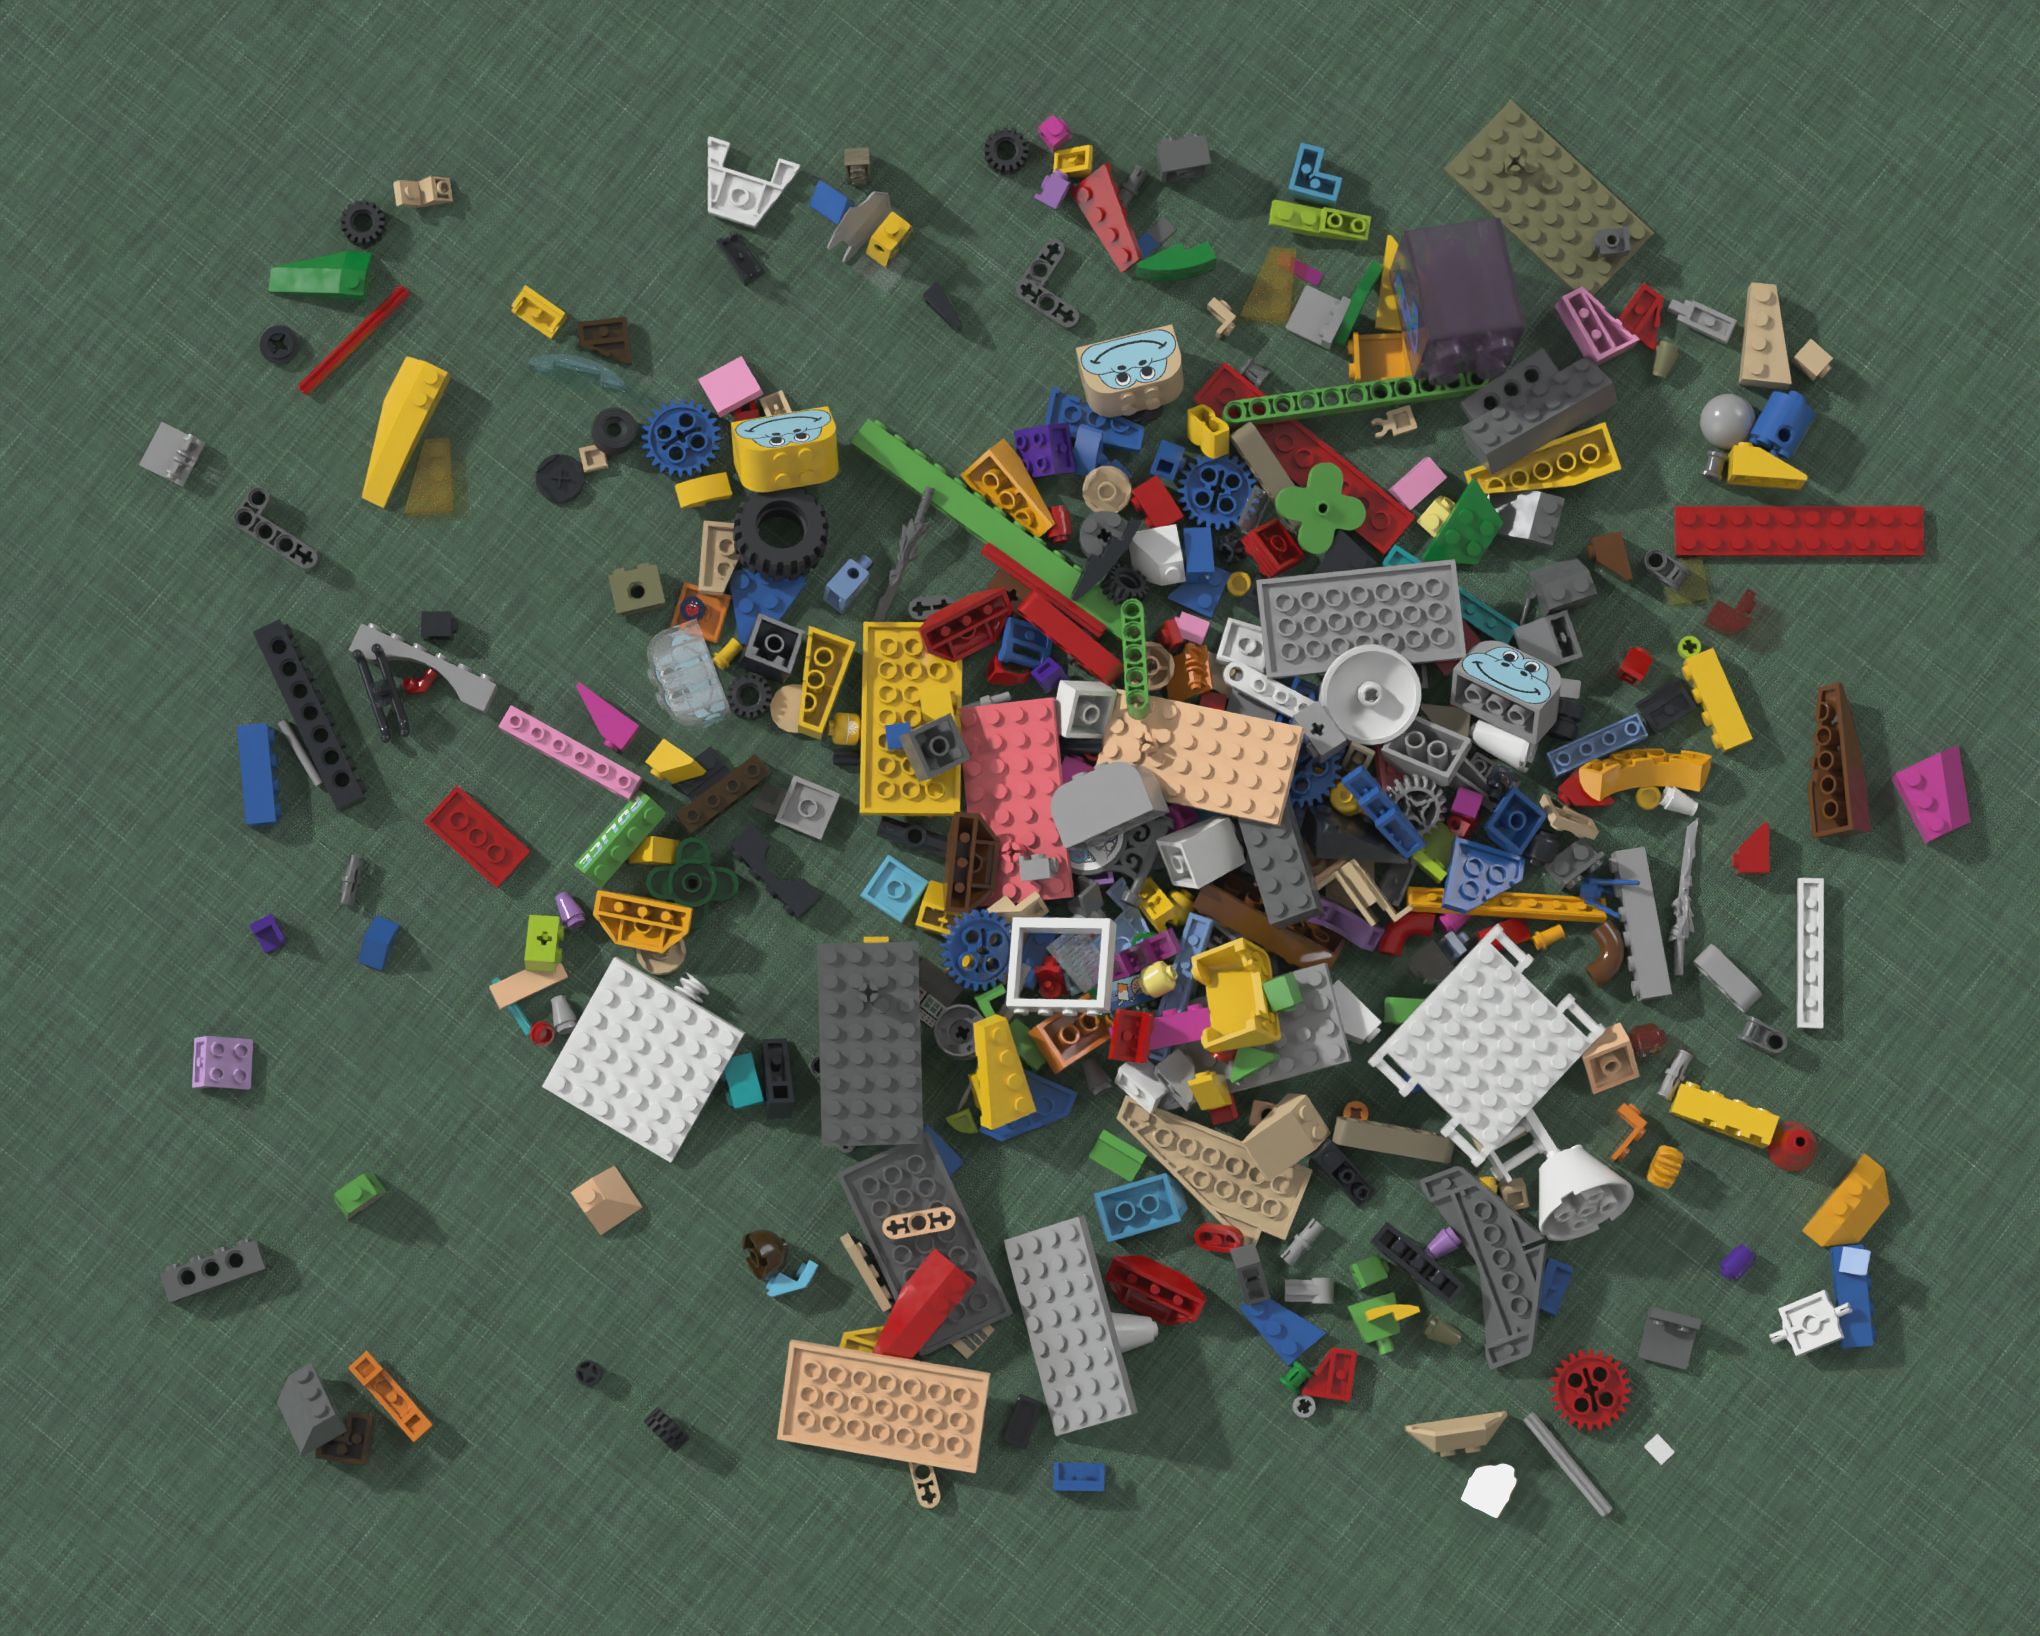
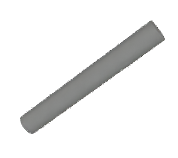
M287 719L282 720L278 725L316 787L322 785L324 782L289 722Z

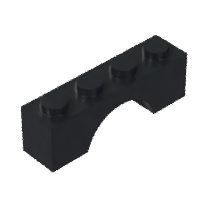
M753 824L730 844L734 849L731 854L738 862L742 863L745 861L751 867L748 872L756 881L762 879L768 885L765 890L773 899L779 897L785 903L782 908L791 918L794 915L799 919L802 918L821 900V896L804 878L796 881H784L778 879L769 871L766 864V856L770 842Z

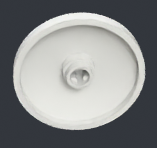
M1361 645L1341 654L1328 668L1321 686L1322 707L1346 739L1359 744H1381L1398 737L1412 724L1421 703V685L1413 666L1399 652L1382 645Z

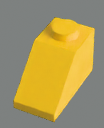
M665 739L660 742L645 761L652 768L650 773L660 781L665 778L672 784L704 775L706 772L693 758Z

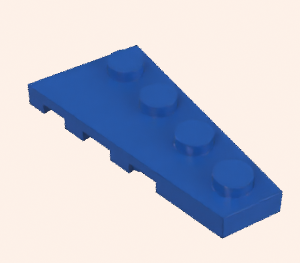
M1052 386L1044 425L1069 422L1071 440L1076 441L1079 426L1084 424L1104 431L1103 447L1140 453L1145 427L1121 416H1101L1095 413L1089 404L1081 401L1080 398L1073 395L1069 396Z

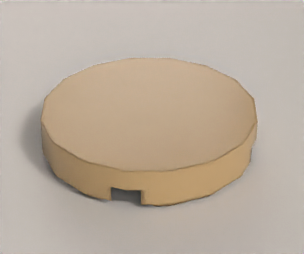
M1101 466L1092 470L1086 476L1083 483L1084 501L1095 513L1099 511L1121 512L1128 505L1131 498V483L1128 476L1121 469L1113 466Z
M790 684L778 690L771 701L770 707L774 723L783 731L792 734H799L798 721L802 685Z
M682 938L665 953L636 948L638 961L646 971L654 975L663 976L679 969L685 959L686 947Z

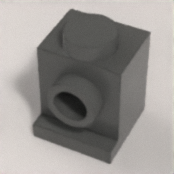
M1628 226L1597 231L1596 237H1592L1593 251H1598V258L1628 256L1631 250ZM1607 238H1614L1616 243L1613 245L1609 244Z

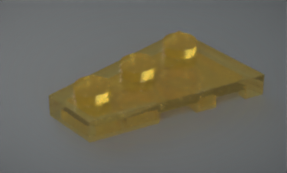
M1271 247L1239 318L1288 323L1296 249Z
M450 438L424 440L404 515L454 512Z

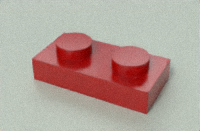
M1175 618L1165 621L1155 632L1154 642L1164 646L1163 648L1168 653L1170 652V654L1183 642Z

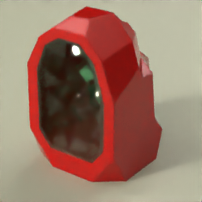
M994 654L987 665L986 681L992 684L1005 686L1021 685L1030 678L1029 667L1010 661L1008 663L998 660V654Z

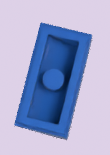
M821 180L818 182L810 202L811 208L836 225H839L848 209L854 207L847 197Z

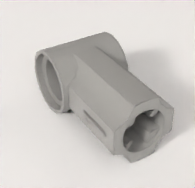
M1334 1278L1285 1280V1302L1334 1304Z

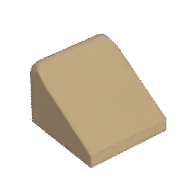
M1522 1177L1512 1179L1508 1183H1503V1181L1498 1183L1501 1199L1514 1210L1529 1207L1526 1185Z

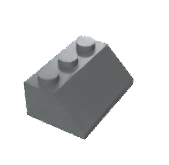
M312 1363L288 1376L277 1403L301 1455L305 1456L346 1432L347 1429L323 1378Z

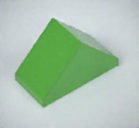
M1253 1046L1240 1048L1237 1050L1229 1079L1232 1083H1239L1280 1060L1281 1057L1279 1054Z

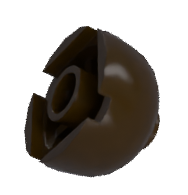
M757 1230L743 1236V1250L748 1248L750 1257H746V1261L758 1280L762 1278V1281L771 1279L784 1269L787 1261L786 1253L789 1249L783 1238L780 1239L777 1234L770 1230Z

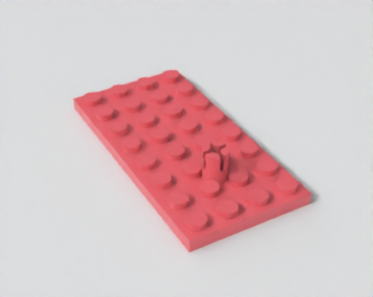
M1055 698L957 708L961 712V737L971 759L962 763L967 812L980 814L1000 840L995 891L977 907L992 906L1005 895L1012 903H1020L1035 891L1041 896L1042 900L1074 897L1070 850L1064 848L1051 814L1052 797L1057 789L1063 785ZM1046 853V858L1056 857L1058 859L1059 871L1056 872V878L1021 881L1018 856H1029L1031 860V855Z

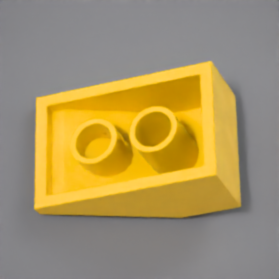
M1739 442L1738 445L1733 446L1728 454L1726 484L1800 490L1807 481L1806 474L1760 447H1753L1752 443Z

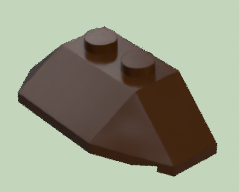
M954 811L948 833L943 879L944 911L966 912L970 914L972 909L980 905L996 888L1000 840L978 813Z

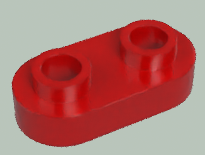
M1205 1223L1194 1234L1197 1245L1204 1250L1231 1253V1249L1241 1247L1244 1244L1242 1232L1234 1226Z

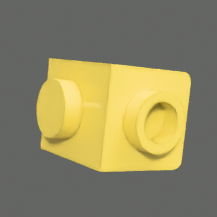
M1440 495L1417 520V523L1435 537L1454 508L1455 503L1451 499Z

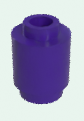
M1740 1244L1738 1248L1734 1247L1719 1264L1722 1269L1719 1272L1730 1282L1733 1279L1739 1281L1754 1264L1753 1260L1756 1256L1745 1245Z

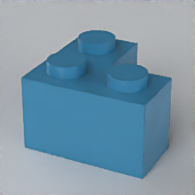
M1305 143L1300 144L1287 196L1335 208L1342 178L1319 172L1324 148Z

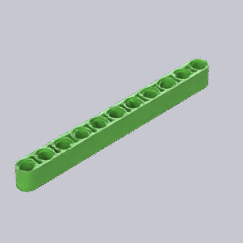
M1472 367L1235 400L1225 406L1222 420L1227 423L1229 428H1240L1249 421L1255 426L1469 396L1488 384L1489 374L1482 367ZM1471 377H1479L1482 380V385L1473 384ZM1447 380H1455L1458 388H1450L1447 385ZM1430 383L1434 387V391H1425L1422 384ZM1398 387H1407L1410 394L1402 395L1398 391ZM1382 390L1386 397L1379 399L1374 395V391ZM1357 393L1361 396L1362 401L1354 402L1350 399L1349 395ZM1328 396L1334 397L1337 400V405L1327 404L1325 398ZM1301 401H1311L1313 408H1304L1301 405ZM1284 403L1288 406L1289 411L1281 412L1277 409L1276 405ZM1256 406L1261 407L1265 414L1257 416L1253 413L1252 408ZM1228 411H1238L1240 414V418H1230L1228 415Z

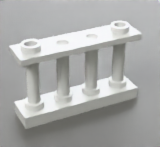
M1531 1109L1492 1150L1487 1158L1493 1166L1491 1171L1498 1181L1502 1180L1503 1183H1508L1512 1180L1508 1174L1509 1171L1538 1152L1547 1156L1549 1152L1557 1149L1533 1109ZM1524 1131H1530L1535 1139L1532 1141L1533 1144L1502 1164L1495 1150Z

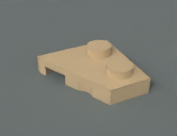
M1543 794L1540 804L1548 815L1550 825L1558 831L1567 830L1579 838L1584 839L1587 837L1595 840L1599 831L1592 819L1565 805L1562 809L1554 806L1550 799L1551 797Z

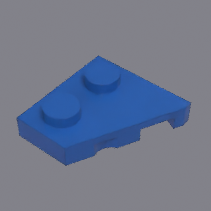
M1214 566L1215 572L1214 575H1210V581L1190 582L1188 584L1184 582L1168 596L1167 600L1211 619L1231 573Z

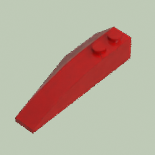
M934 1248L902 1287L872 1353L911 1360L975 1281Z

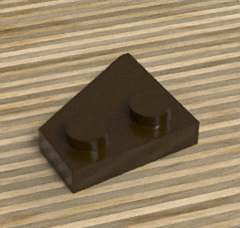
M627 317L578 322L580 347L582 349L626 365H632Z

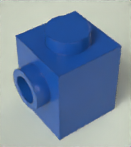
M1162 439L1150 473L1173 481L1176 472H1182L1187 458L1182 457L1185 448Z

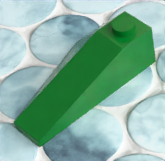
M344 251L271 267L268 292L367 302L372 253Z

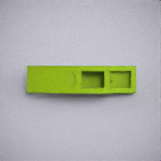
M1280 200L1272 201L1269 219L1270 226L1289 229L1292 233L1350 241H1368L1371 216L1327 207L1319 209Z

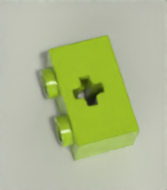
M529 915L524 959L526 971L556 972L557 963L561 964L562 949H559V941H564L565 926L560 925V917Z

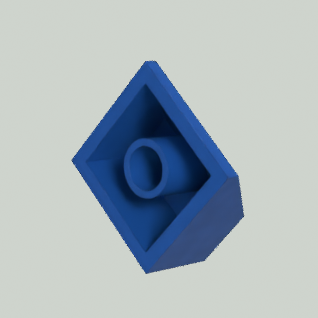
M1511 786L1484 827L1488 837L1505 852L1521 856L1548 815L1515 786Z

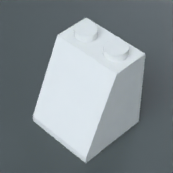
M1214 816L1156 840L1172 884L1175 886L1199 889L1246 863L1243 856V847L1237 840L1235 826L1229 817Z
M1338 979L1333 984L1346 1039L1358 1044H1362L1365 1040L1370 1043L1381 1031L1378 1028L1381 1021Z

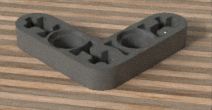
M1050 239L1043 245L1018 282L1016 296L1022 303L1059 327L1070 330L1075 328L1079 322L1077 309L1043 288L1065 255L1063 243L1057 239ZM1058 246L1060 254H1054L1051 257L1050 262L1054 263L1052 266L1046 260L1040 259L1042 256L1047 259L1050 254L1049 247L1054 248ZM1037 265H1043L1047 268L1048 272L1044 277L1034 275L1033 270ZM1031 286V292L1036 296L1038 292L1042 293L1038 297L1036 304L1032 303L1034 297L1030 294H1027L1025 297L1022 296V287L1027 288ZM1045 298L1052 299L1055 303L1054 308L1049 311L1043 310L1040 306L1041 301ZM1059 305L1063 306L1060 309L1062 313L1066 315L1069 312L1073 313V322L1068 321L1064 323V317L1057 313V317L1053 316L1057 312Z

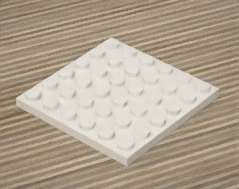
M614 957L542 1087L671 1163L746 1032L620 958Z

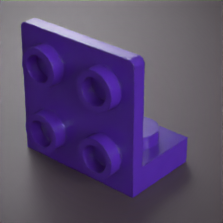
M1069 422L1014 431L1016 452L1031 478L1076 472Z

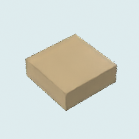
M595 445L579 448L585 474L609 468L606 453L600 451Z

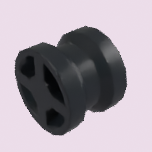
M583 1361L576 1368V1378L583 1385L593 1386L601 1380L602 1369L594 1361Z

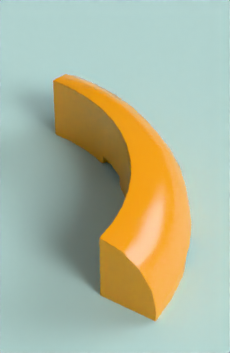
M1663 748L1611 753L1608 759L1600 761L1596 758L1579 768L1580 783L1584 791L1598 801L1622 790L1648 786H1675L1676 788L1700 792L1708 778L1712 756L1682 750L1681 754L1666 753Z

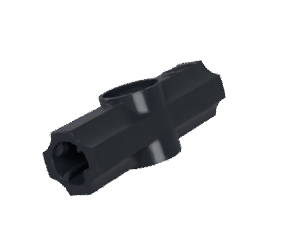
M882 816L876 836L907 846L912 850H919L946 859L947 836L923 829L919 825H911ZM913 831L919 832L922 840L916 844L911 843L908 840L909 833Z

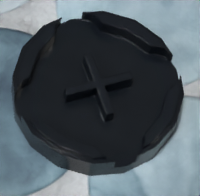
M554 454L547 457L538 466L536 472V486L541 495L548 501L558 504L568 503L576 499L582 492L585 484L584 470L580 463L569 455Z

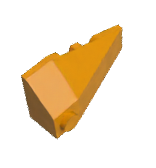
M1004 438L985 452L960 475L974 492H977L984 498L986 497L996 504V507L1013 516L1015 521L1024 526L1033 535L1041 537L1055 524L1022 460Z

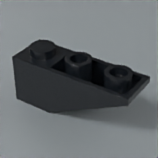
M1326 1138L1316 1150L1308 1154V1157L1359 1209L1378 1192L1329 1138Z

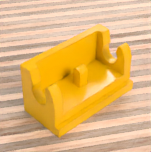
M526 285L512 304V313L551 340L567 319L564 311Z
M1147 878L1139 894V897L1142 898L1139 909L1155 929L1161 933L1167 930L1165 923L1168 920H1171L1175 925L1178 923V918L1174 912L1176 908L1152 878Z

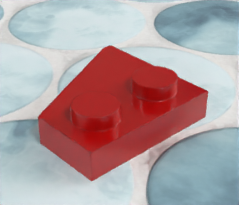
M1331 1348L1302 1390L1301 1395L1350 1402L1357 1351Z

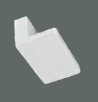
M1148 1059L1146 1064L1127 1061L1119 1068L1114 1082L1151 1114L1158 1108L1161 1097L1169 1091L1153 1075L1155 1066Z

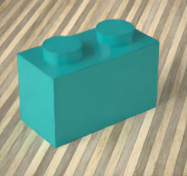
M747 1053L732 1057L721 1075L722 1082L727 1081L730 1090L725 1092L728 1105H734V1109L737 1111L765 1103L752 1054Z

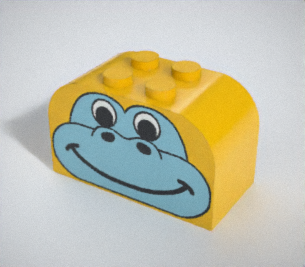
M828 406L731 422L734 465L741 483L749 490L771 492L823 483L834 478L839 471L836 425Z

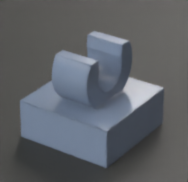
M1450 931L1436 944L1450 962L1453 963L1467 951L1464 944L1470 938L1464 931L1458 936L1453 931Z

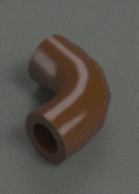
M1611 919L1591 932L1600 947V954L1594 962L1585 967V971L1597 988L1605 985L1620 971L1625 958L1624 941Z

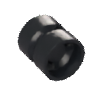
M1559 699L1557 720L1546 735L1562 741H1575L1579 730L1576 723L1582 721L1585 707L1571 701Z

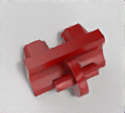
M1044 956L1042 966H1035V975L1040 984L1039 990L1043 999H1058L1061 994H1069V987L1064 977L1065 973L1059 966L1060 961L1057 956Z

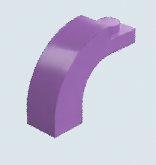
M1319 894L1325 913L1310 918L1307 921L1327 927L1359 947L1374 951L1385 929L1377 924L1371 927L1363 915Z

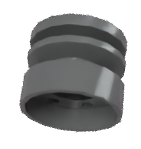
M957 1004L947 1007L939 1014L935 1022L934 1035L937 1044L948 1056L957 1061L968 1062L977 1059L973 1023L983 1020L984 1017L978 1010L969 1005ZM962 1029L966 1032L970 1031L967 1033L968 1038L966 1040L959 1037L961 1035L960 1030Z

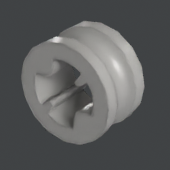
M1308 1395L1298 1396L1292 1406L1293 1412L1301 1418L1311 1416L1316 1407L1315 1401ZM1305 1399V1402L1308 1400L1311 1403V1406L1308 1408L1309 1412L1303 1414V1411L1300 1413L1297 1410V1407L1300 1405L1299 1400Z

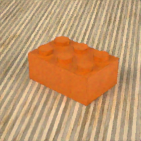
M1089 992L1077 1000H1091ZM1057 1012L1035 1026L1028 1033L1054 1073L1057 1074L1111 1039L1109 1027L1113 1026L1114 1019L1109 1020L1108 1016L1098 1019L1097 1015L1093 1017L1088 1016L1087 1013H1078L1077 1016H1065L1062 1012Z

